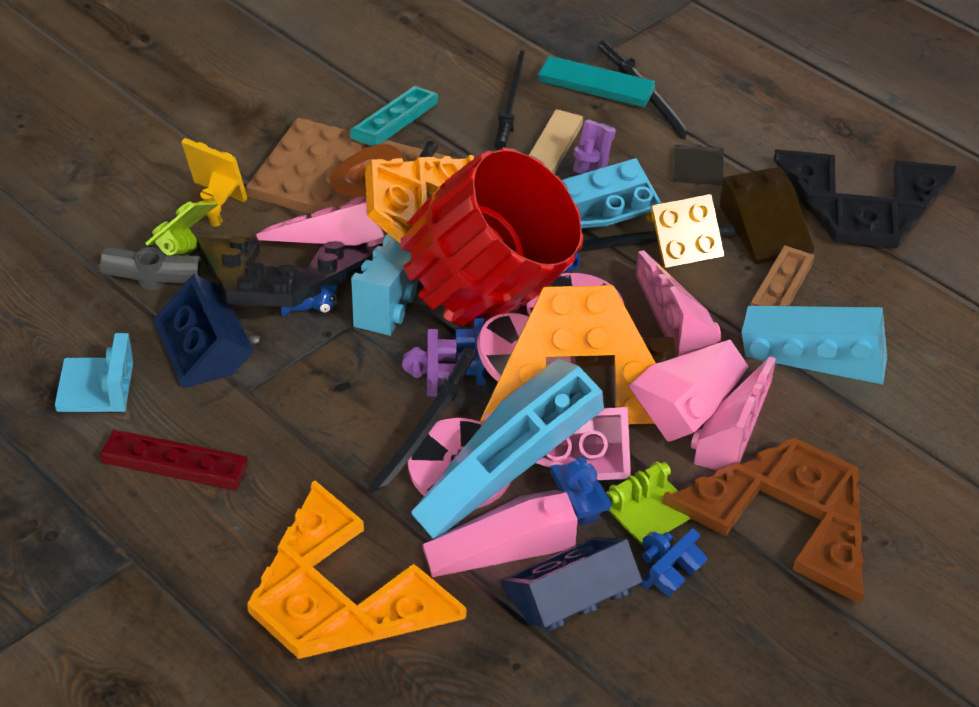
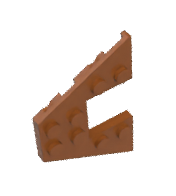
M793 437L780 443L776 448H768L758 452L756 458L743 464L735 462L716 470L715 474L710 477L702 476L695 479V483L692 486L673 494L669 491L664 493L662 504L724 536L728 535L759 491L821 520V523L795 559L792 570L859 604L862 603L865 589H863L862 527L859 519L860 491L858 490V467Z

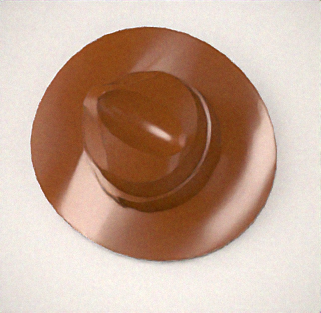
M373 145L355 153L340 163L330 176V184L339 195L351 198L366 197L365 167L371 160L383 159L391 161L402 158L403 162L405 160L401 152L392 145Z

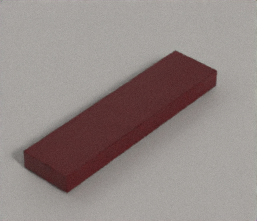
M113 429L100 453L101 463L237 491L248 467L247 456Z

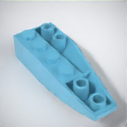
M637 158L562 180L567 186L574 203L579 208L582 217L580 220L581 228L615 224L651 213L650 206L662 204Z
M557 358L502 400L412 510V516L432 539L443 535L604 410L602 390L579 366Z

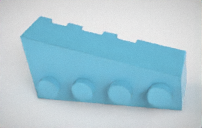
M388 233L384 237L383 247L377 246L374 249L372 261L366 260L362 264L361 271H364L363 274L355 273L351 278L354 327L391 336L396 325L403 322L406 305L408 302H413L417 284L420 280L409 281L403 264L411 261L410 252L400 250L401 244Z
M748 306L741 332L745 357L762 361L773 357L776 358L775 363L883 385L887 363L883 307Z

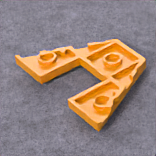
M468 155L466 159H451L450 156H444L442 159L419 157L415 161L403 162L402 158L392 159L391 161L383 159L371 160L365 167L367 217L401 244V238L411 229L407 222L427 201V193L433 194L449 177L474 159V156Z
M613 285L542 288L535 306L524 325V329L503 369V373L492 392L480 422L484 423L485 414L493 413L503 399L546 368V357L613 355L615 408L628 407L629 424H655L628 385L649 366L656 363Z
M316 481L312 482L311 491L302 508H298L293 525L287 528L279 543L278 553L271 566H267L261 577V585L254 590L247 603L248 613L292 654L300 659L466 618V607L415 564L400 573L359 605L353 603L320 574L314 566L363 532L364 522Z

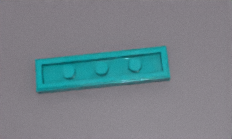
M553 56L548 57L538 74L539 82L644 108L655 89V81Z
M413 86L351 128L350 139L370 146L381 144L438 104L439 94Z

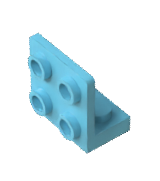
M129 333L114 334L113 346L107 347L106 358L64 359L55 402L57 412H126L133 368Z

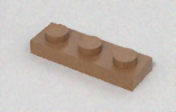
M784 245L751 301L750 306H790L813 265L814 255Z

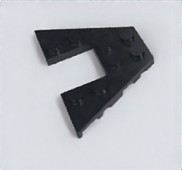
M775 149L773 158L774 162L778 167L782 168L795 190L834 242L898 248L954 178L956 166L895 160L893 169L895 198L836 193L835 155Z
M236 236L231 239L197 237L198 251L203 253L204 262L208 265L213 279H217L218 288L223 293L226 303L295 307L303 303L305 299L313 298L320 294L322 286H336L350 279V276L355 273L363 272L361 271L362 264L366 260L372 261L373 251L376 248L344 245L342 242L332 241L320 246L308 269L297 268L296 265L292 264L270 267L265 266L263 263L254 262L260 253V240H249L245 236Z

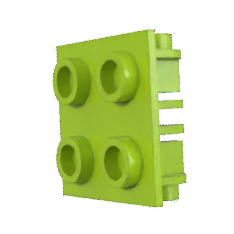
M204 201L185 203L175 212L177 217L170 223L167 221L163 222L152 231L154 236L146 242V245H158L166 255L194 252L198 247V241L190 228L215 208L218 203Z
M656 461L644 472L638 471L634 476H628L626 481L619 485L610 486L608 492H606L611 502V507L608 511L642 546L643 538L648 533L657 532L663 535L665 532H669L690 520V517L662 504L665 492L669 491L671 494L678 492L667 480L671 470L666 462L660 463Z

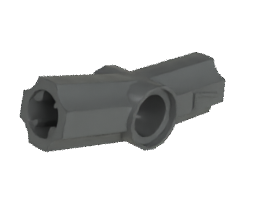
M105 247L101 253L99 266L102 274L136 279L139 285L147 290L159 289L166 283H186L193 273L202 277V260L199 256L164 255L161 249L156 247H145L137 252Z

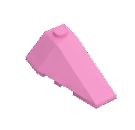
M767 358L721 403L715 413L705 422L703 429L698 428L695 431L691 443V448L696 449L694 464L712 470H719L735 462H741L772 383L776 358Z
M628 407L604 408L602 412L538 460L536 464L551 468V466L556 464L567 465L577 458L584 456L587 463L592 464L597 471V480L626 479L631 475ZM492 413L485 414V421Z
M555 489L519 496L423 544V551L431 577H437L567 550L576 545L578 520L567 492Z

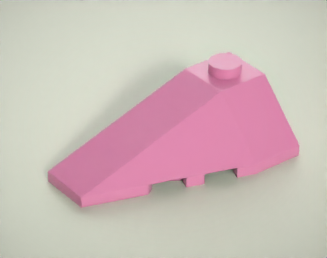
M366 197L352 198L349 202L340 205L338 210L335 209V206L332 207L331 205L312 213L311 218H307V215H301L268 226L256 235L258 240L320 244L338 241L344 245H358L366 242L367 247L382 243L387 232L367 217Z
M644 250L638 251L636 277L664 336L674 338L678 356L720 342V327L717 322H713L708 310Z
M727 340L649 366L628 386L667 442L694 433L715 413L749 366L732 341Z

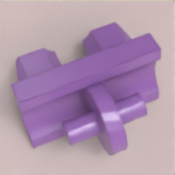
M590 119L584 121L579 146H576L574 149L576 159L573 171L584 174L607 167L612 140H614L616 132L615 128L604 123L599 124Z
M428 329L427 352L423 351L420 347H414L403 356L402 366L407 373L412 374L415 378H419L422 374L427 373V396L436 397L438 386L442 384L444 378L448 380L455 364L438 362H456V340L438 339V329Z

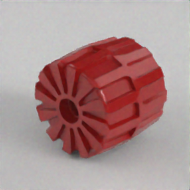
M502 147L494 152L486 150L442 183L407 222L411 229L401 238L400 250L410 252L411 261L403 264L409 281L417 279L421 281L424 287L418 295L432 310L439 305H443L445 307L443 317L446 320L460 326L470 323V326L474 328V319L484 318L485 324L493 316L515 312L537 297L543 287H549L575 261L574 255L582 248L584 238L580 221L582 217L578 206L574 203L568 192L567 186L543 162L532 155H525L513 148Z

